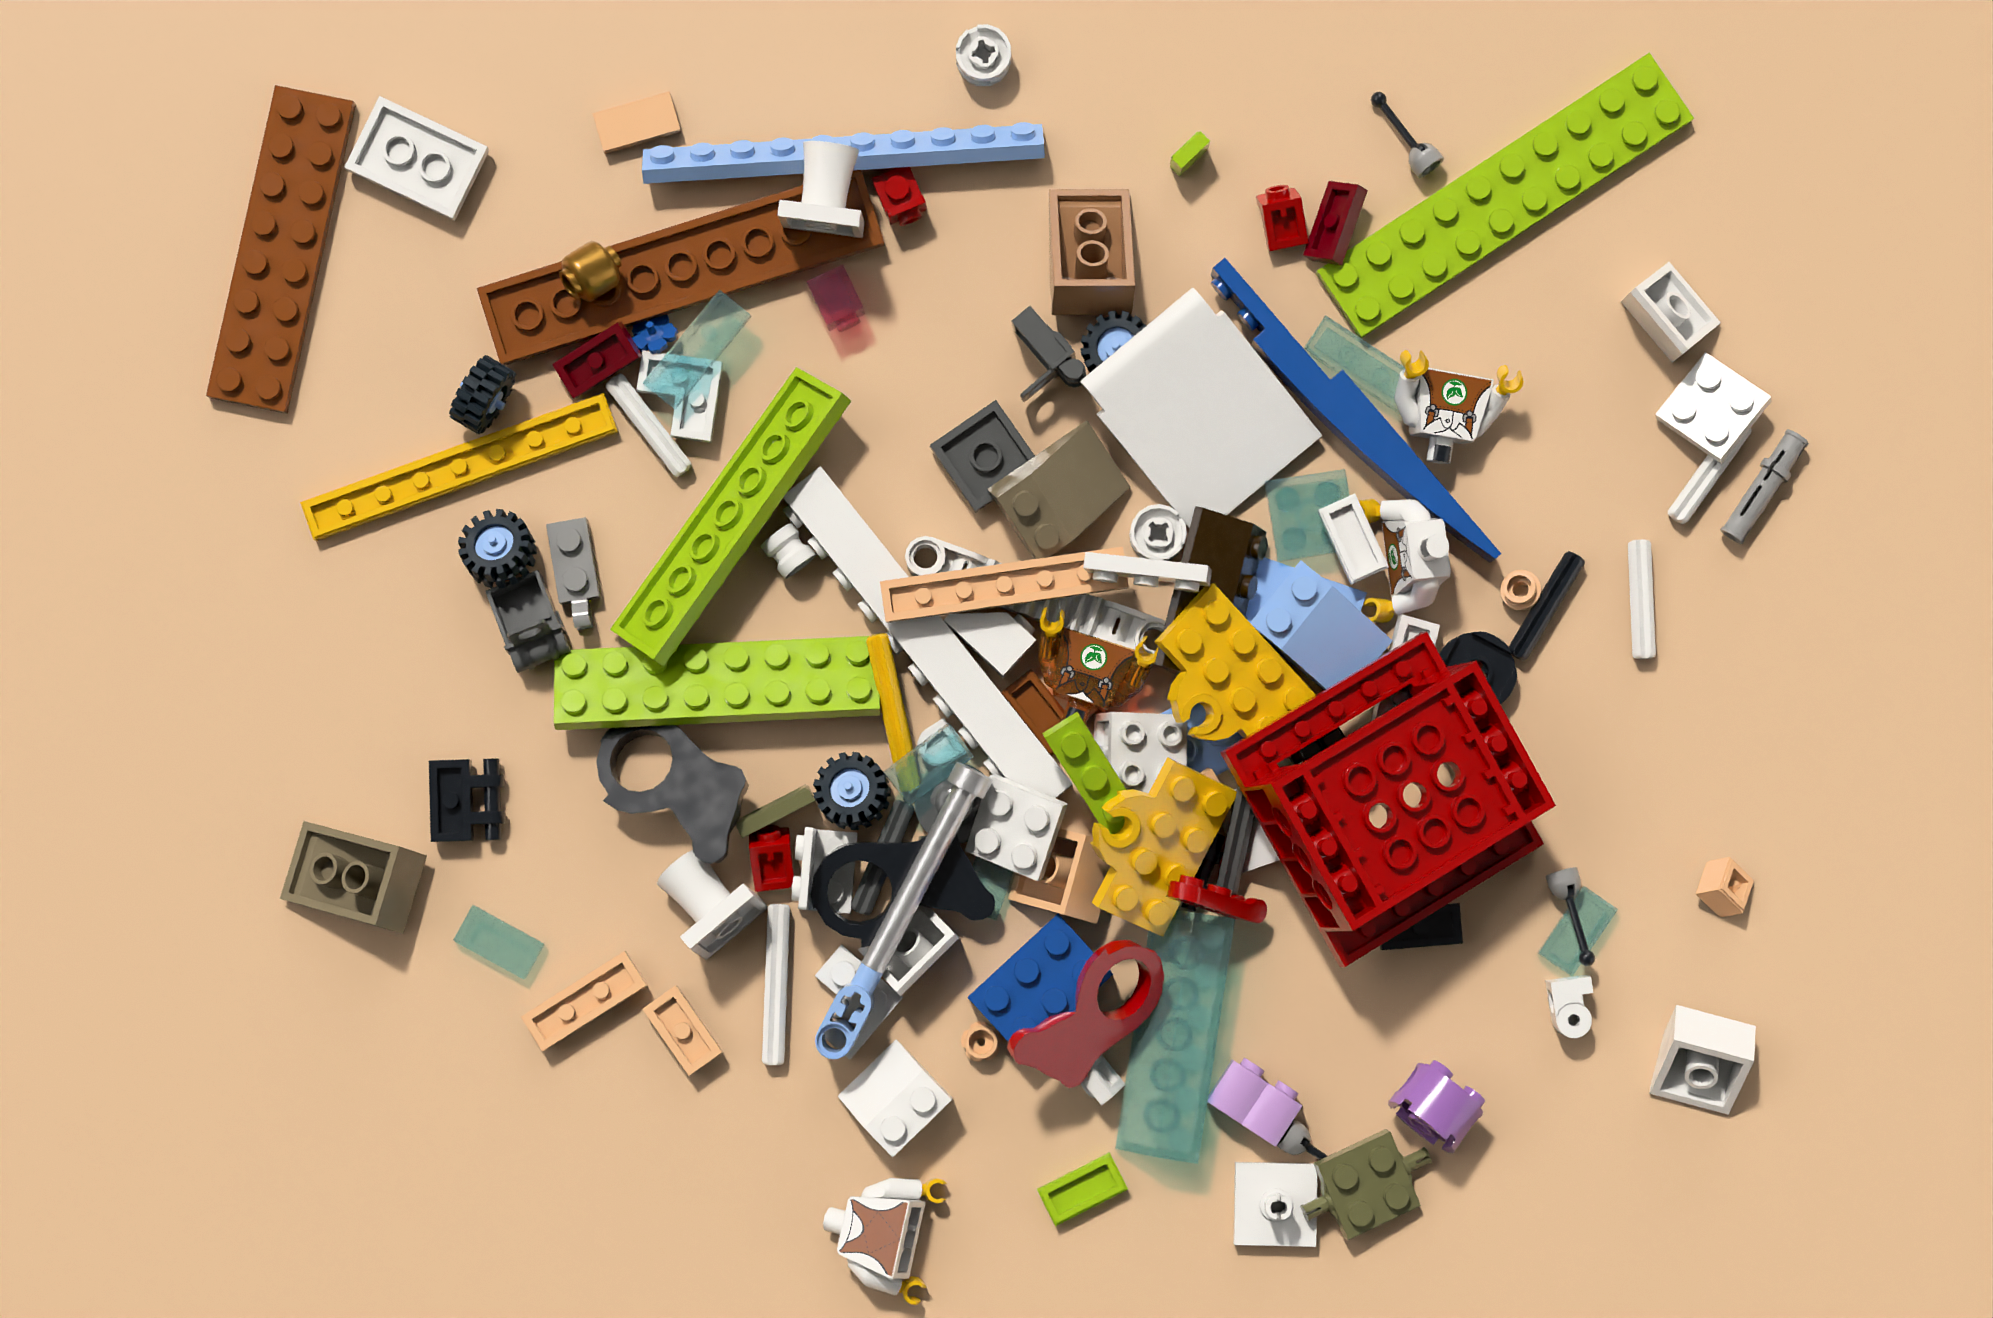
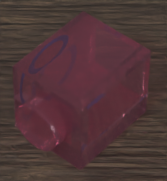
M843 264L806 281L829 331L837 328L839 332H843L861 322L859 317L865 315L864 307Z

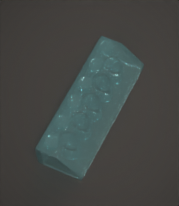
M1177 910L1163 937L1148 931L1146 948L1154 950L1158 954L1165 976L1162 994L1156 1007L1132 1034L1115 1149L1198 1164L1235 919Z

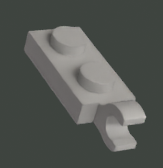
M584 517L546 524L559 603L561 605L571 603L573 623L577 630L594 628L589 600L601 598L588 519Z

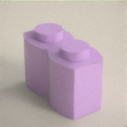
M1243 1058L1240 1064L1232 1059L1206 1098V1101L1276 1147L1302 1107L1301 1104L1295 1101L1299 1093L1279 1080L1275 1086H1272L1261 1078L1264 1070L1248 1059Z

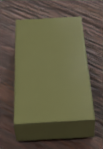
M805 784L739 818L736 827L743 838L814 802V795L809 786Z

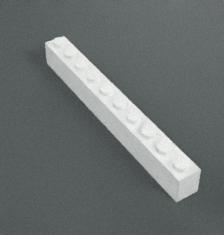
M820 466L789 490L783 497L788 504L782 509L796 528L804 524L813 537L807 542L821 560L829 556L838 568L832 573L844 589L849 591L854 587L863 600L857 605L871 623L879 619L888 630L887 635L894 652L898 655L904 650L913 663L907 668L921 686L929 682L938 695L933 698V701L944 715L949 718L954 714L962 723L963 727L958 732L973 750L979 745L989 757L983 764L992 775L997 774L1053 798H1057L1073 785L1071 780L940 616L886 623L880 581L906 578L908 575L823 468Z

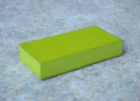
M1110 1152L1037 1188L1055 1226L1128 1190Z

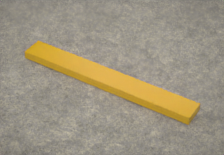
M602 393L302 501L300 504L313 540L319 541L618 433V429L607 398Z

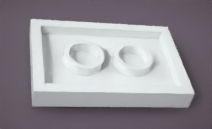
M379 96L344 168L357 176L455 221L486 159L489 148Z

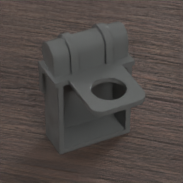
M1028 306L1011 321L1013 330L1048 371L1021 393L1020 398L1023 402L1027 401L1053 378L1056 379L1058 376L1066 385L1073 388L1081 386L1080 381L1086 377L1085 366L1080 360L1076 359L1072 346L1060 332L1053 331L1034 309Z
M538 570L529 573L525 578L523 576L518 577L519 583L515 585L508 581L505 583L506 588L499 589L496 586L485 591L503 637L504 648L510 655L517 673L527 669H535L539 664L552 659L557 660L560 656L571 652L565 637L567 633L558 611H555L543 576Z

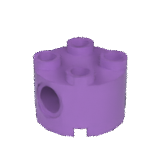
M1433 1060L1430 1065L1418 1063L1406 1083L1388 1101V1105L1393 1109L1400 1107L1396 1115L1425 1140L1434 1145L1440 1139L1445 1142L1442 1150L1454 1153L1470 1128L1483 1115L1481 1107L1485 1103V1099L1474 1089L1468 1086L1462 1089L1451 1080L1453 1073L1440 1062Z

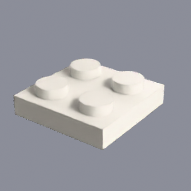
M1705 352L1658 410L1656 419L1722 464L1771 403V396Z
M997 774L990 775L989 778L993 782L984 799L981 800L965 851L1035 881H1040L1044 877L1068 803Z

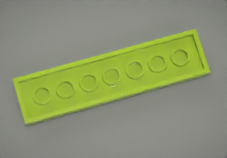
M796 367L610 630L664 667L695 621L699 619L717 590L723 585L739 559L747 551L763 525L769 520L780 501L793 486L797 477L817 452L831 429L839 421L851 400L842 392Z
M869 636L678 645L677 650L671 655L664 667L636 647L573 649L571 652L560 656L559 659L554 660L555 730L881 716L880 694L876 688L866 643Z

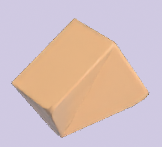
M1730 857L1712 860L1705 865L1696 895L1720 917L1742 914L1754 880Z

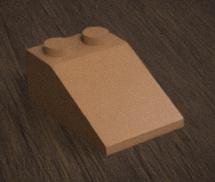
M1049 189L1051 315H1109L1108 312L1116 311L1118 315H1122V311H1125L1132 315L1135 274L1129 189Z

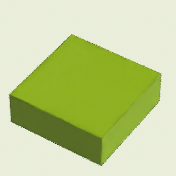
M1197 131L1172 155L1170 168L1180 177L1208 150L1210 140L1201 131Z

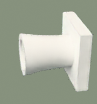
M803 142L804 178L801 202L779 200L777 216L782 227L863 238L865 222L861 210L846 209L848 190L859 149L832 142Z
M693 850L673 862L657 880V885L670 895L696 922L680 938L690 950L705 960L710 958L768 909L763 900L744 883L730 894L711 865L698 859Z

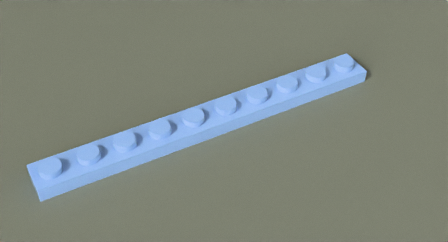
M1020 122L1013 126L1001 127L978 125L969 129L954 130L940 127L933 131L911 132L909 130H898L891 134L875 135L861 132L853 136L844 137L818 135L812 139L797 140L783 137L766 142L739 140L732 144L719 145L709 143H697L687 147L659 145L652 149H643L642 176L643 184L804 174L803 142L805 141L832 142L859 149L853 170L1045 158L1042 124Z

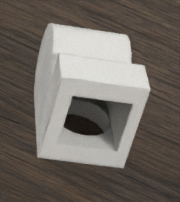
M1579 975L1545 980L1553 1027L1558 1033L1569 1038L1584 1036L1592 1025V1017L1590 1011L1584 1006L1582 994L1593 993L1591 976Z

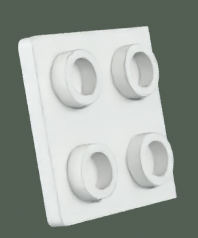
M1130 712L1094 714V739L1127 790L1134 789L1149 793L1167 757L1187 766V721L1176 723L1173 714Z
M805 827L804 835H797L795 860L802 861L801 876L793 877L792 901H799L798 909L817 911L816 908L813 909L811 901L812 882L816 869L823 858L837 847L847 843H857V832L820 830L813 827ZM855 861L846 863L836 870L829 881L827 894L830 904L837 913L851 914Z

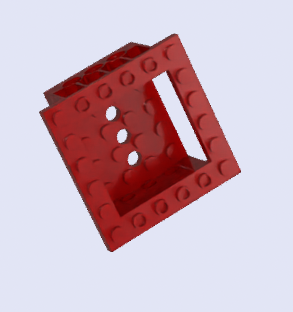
M1427 631L1419 633L1220 752L1339 967H1347L1542 846L1544 843L1532 820L1556 806L1477 661L1446 667ZM1407 686L1412 695L1411 698L1303 763L1284 767L1278 766L1277 763ZM1443 763L1449 764L1455 773L1454 781L1448 787L1442 785L1437 777L1438 768ZM1410 783L1416 785L1421 792L1420 802L1415 807L1407 805L1403 798L1404 789ZM1375 804L1381 805L1387 813L1386 823L1381 828L1373 826L1369 819L1370 809Z

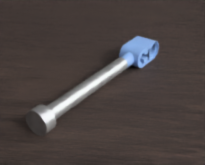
M956 762L947 780L954 785L851 983L845 985L837 993L815 1037L816 1048L822 1056L828 1059L844 1057L856 1042L874 1007L875 998L873 992L974 798L977 796L984 799L993 782L991 778L967 765ZM854 993H858L861 995L860 1003L865 1007H858L852 1013L849 1021L842 1019L841 1017L849 1006V1001L845 999V996L851 997ZM836 1013L840 1018H835L834 1014ZM851 1023H856V1027L854 1028ZM837 1028L843 1031L846 1036V1045L843 1048L834 1049L827 1044L825 1033L828 1029Z

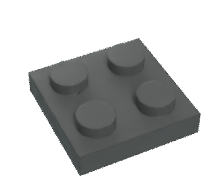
M997 400L930 444L931 450L975 513L994 501L987 490L989 487L1035 456Z

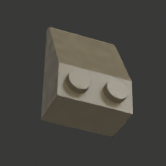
M1086 420L987 490L1030 555L1035 559L1052 556L1076 539L1130 488V485Z
M304 821L280 899L403 934L427 855Z

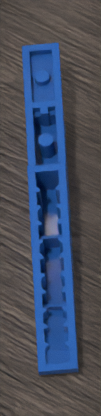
M1224 258L1216 264L1211 272V276L1214 278L1211 282L1212 287L1225 301L1229 298L1233 300L1240 309L1237 312L1238 317L1249 330L1253 331L1257 328L1260 334L1252 340L1251 346L1297 398L1353 453L1403 497L1419 501L1430 513L1431 518L1443 519L1447 532L1489 563L1500 556L1501 552L1342 369L1332 379H1329L1229 261Z

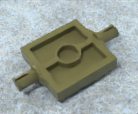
M1384 1129L1316 1161L1313 1164L1321 1181L1322 1196L1304 1205L1302 1204L1300 1207L1304 1212L1303 1215L1307 1221H1310L1329 1211L1336 1218L1343 1237L1350 1240L1421 1206L1412 1185L1411 1172L1431 1164L1430 1154L1423 1147L1404 1157L1398 1151L1391 1131Z

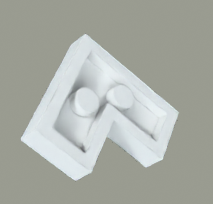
M642 350L643 356L641 357L637 392L676 398L670 436L672 438L712 443L723 362L664 353L652 355L650 351Z
M840 945L815 976L837 994L845 985L851 983L862 961L843 945ZM880 979L873 992L875 998L874 1007L853 1047L845 1055L849 1060L903 998L883 979ZM854 993L851 997L845 996V999L849 1001V1006L841 1017L842 1019L849 1021L852 1013L858 1007H865L860 1003V994ZM851 1023L852 1026L855 1028L856 1023ZM830 1028L826 1031L825 1039L835 1048L840 1049L846 1045V1036L843 1031L837 1028Z

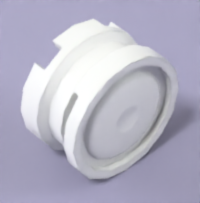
M988 24L977 25L970 30H966L959 37L956 45V65L961 76L971 84L991 86L1000 82L1007 75L1011 65V45L1007 36L999 28Z
M1162 504L1150 505L1139 511L1132 521L1129 533L1130 543L1136 555L1141 558L1169 561L1178 555L1184 546L1187 535L1186 525L1179 513L1172 507Z

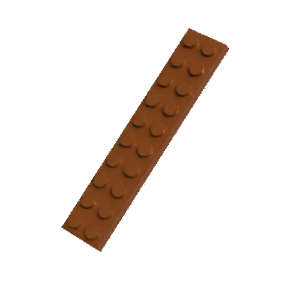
M853 170L846 209L861 210L865 222L863 238L783 228L777 216L779 200L801 202L803 185L611 245L610 247L615 250L622 264L618 268L620 275L619 283L591 302L585 301L580 297L575 299L567 292L559 277V272L562 271V261L478 287L477 291L499 362L506 366L594 338L617 322L622 321L626 328L884 246L885 243L862 171Z

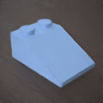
M1301 560L1250 622L1276 652L1323 690L1378 659L1393 641L1335 587Z

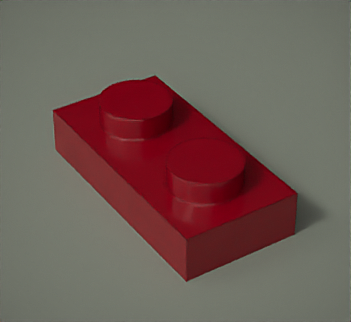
M1328 181L1308 239L1309 243L1306 244L1303 253L1304 257L1314 262L1335 265L1343 264L1368 192L1367 189L1359 184Z
M621 321L552 365L574 399L643 355Z

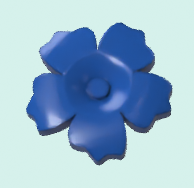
M666 314L651 319L649 322L644 321L633 325L632 333L634 337L632 339L640 352L649 349L653 355L661 353L668 348L667 343L676 340L678 330L672 323H669V317Z

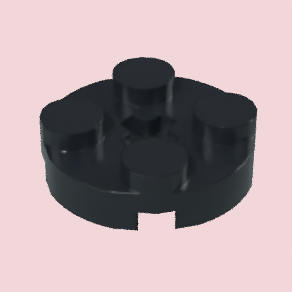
M1481 631L1464 633L1450 640L1439 653L1446 667L1472 661L1481 662L1483 664L1482 672L1487 674L1486 679L1500 704L1510 696L1515 687L1517 670L1511 655L1512 653L1507 644L1495 635Z

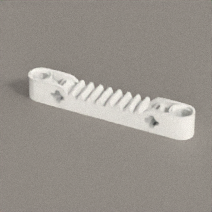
M929 536L914 539L908 545L905 554L907 567L914 576L962 570L965 564H968L967 569L1002 564L994 559H989L973 551ZM930 548L935 551L938 556L935 565L930 568L917 566L914 558L920 549ZM1090 594L999 607L1040 622L1041 613L1045 607H1047L1046 618L1050 622L1059 621L1062 609L1066 617L1061 630L1067 629L1134 651L1133 656H1135V648L1145 632L1156 629L1163 633L1165 625L1163 619L1104 600L1100 597H1094ZM1119 618L1120 623L1118 629L1116 631V634L1113 635L1112 631L1116 619ZM1144 644V649L1146 652L1150 654L1155 653L1154 650L1148 649Z

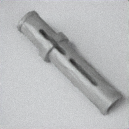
M1789 429L1785 431V435L1771 456L1764 458L1760 463L1761 471L1742 497L1726 524L1720 529L1725 536L1739 544H1743L1744 539L1765 510L1781 483L1788 482L1792 476L1789 471L1809 444L1804 437Z

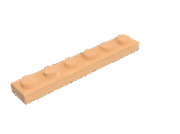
M1123 547L1088 551L1124 556ZM1085 552L885 580L880 581L885 621L890 623L1128 589V578L1118 576L1117 583L1093 580V573H1088L1083 568Z

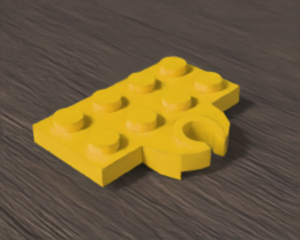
M1214 583L1210 584V587L1205 586L1154 641L1181 670L1172 682L1167 700H1170L1172 714L1176 723H1184L1190 719L1191 710L1197 703H1200L1205 709L1206 716L1203 723L1199 726L1191 727L1187 733L1193 738L1204 741H1217L1229 738L1236 732L1245 738L1316 695Z
M1167 757L1149 793L1134 789L1117 791V796L1107 801L1102 806V809L1113 817L1124 816L1123 828L1116 834H1110L1108 828L1102 824L1093 823V841L1090 844L1096 855L1107 863L1110 868L1092 903L1108 913L1163 937L1181 903L1166 897L1170 881L1179 882L1180 875L1195 877L1236 798L1237 791Z

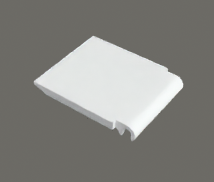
M1194 288L1186 292L1080 381L1102 408L1096 415L1170 506L1179 513L1188 528H1190L1195 506L1225 515L1229 514L1322 436L1226 313L1220 311L1215 314Z

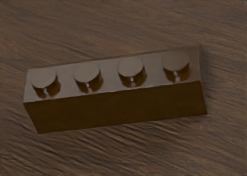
M1195 506L1181 563L1209 566L1212 570L1210 584L1214 583L1247 619L1246 611L1249 600L1254 598L1257 591L1258 581L1256 572L1259 561L1264 559L1267 552V532L1254 523ZM1199 586V592H1200L1205 586ZM1173 590L1163 632L1199 592ZM1159 648L1155 665L1178 675L1181 670Z

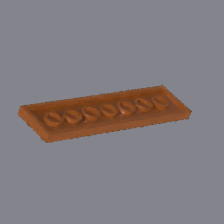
M275 85L206 396L208 398L288 414L356 107L355 102L352 100Z

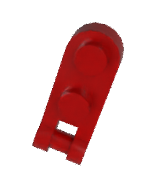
M1180 875L1179 882L1170 881L1166 895L1170 899L1227 918L1241 919L1252 923H1261L1266 918L1267 905L1262 899H1245L1241 895L1231 896L1232 890L1208 884L1207 889H1204V880L1186 875Z

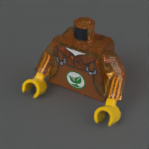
M1047 607L1042 610L1040 617L1042 631L1040 634L1038 660L1044 683L1053 688V696L1068 701L1061 721L1078 712L1086 724L1091 708L1098 712L1106 713L1111 707H1122L1142 690L1159 649L1158 646L1154 654L1145 651L1144 643L1147 640V636L1141 639L1134 650L1063 627L1066 616L1062 609L1059 621L1057 622L1047 620Z

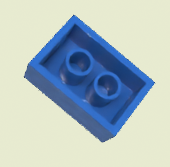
M1056 914L968 996V999L1008 1041L1020 1029L1034 1028L1050 1016L1064 1012H1073L1076 1009L1075 993L1078 977L1086 961L1094 952L1063 918ZM1110 970L1104 975L1099 987L1113 975Z

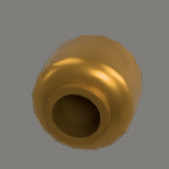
M589 241L562 259V271L559 272V277L563 286L573 298L578 299L580 297L585 301L591 302L618 285L620 280L618 268L622 264L612 247L607 246L604 248L595 241Z

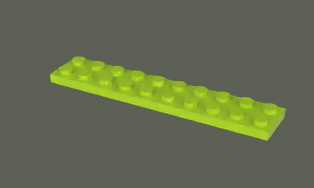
M1649 52L1347 250L1342 265L1328 263L1318 269L1316 275L1355 333L1362 339L1692 122L1694 117Z

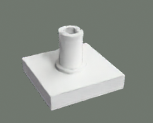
M1235 1162L1233 1244L1316 1247L1317 1217L1307 1221L1300 1207L1302 1204L1304 1205L1317 1198V1171L1314 1164Z

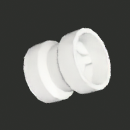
M789 523L779 529L760 546L768 557H773L778 563L777 570L784 579L797 573L816 557L813 549L801 542L799 531L793 523Z

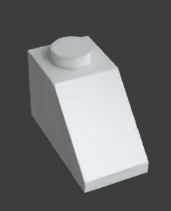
M1007 612L949 614L944 619L947 626L1002 678L1036 644V639L1032 636L1036 629L1020 614H1017L1014 618Z

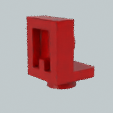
M910 167L895 168L871 178L890 225L899 222L900 226H905L922 218L921 212L927 210V205Z
M1276 185L1267 188L1265 194L1256 196L1257 205L1261 209L1266 246L1269 251L1309 243L1302 198L1295 188H1289L1288 185Z
M767 825L749 834V852L755 892L792 888L795 875L789 827L780 828L777 825Z

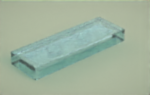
M719 290L648 375L643 384L675 410L751 319V315Z
M1325 315L1305 345L1304 350L1311 357L1337 374L1343 369L1360 389L1400 414L1394 400L1400 372L1405 368Z

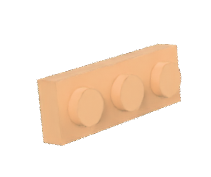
M624 951L530 1010L521 1018L541 1051H545L648 985L627 951Z

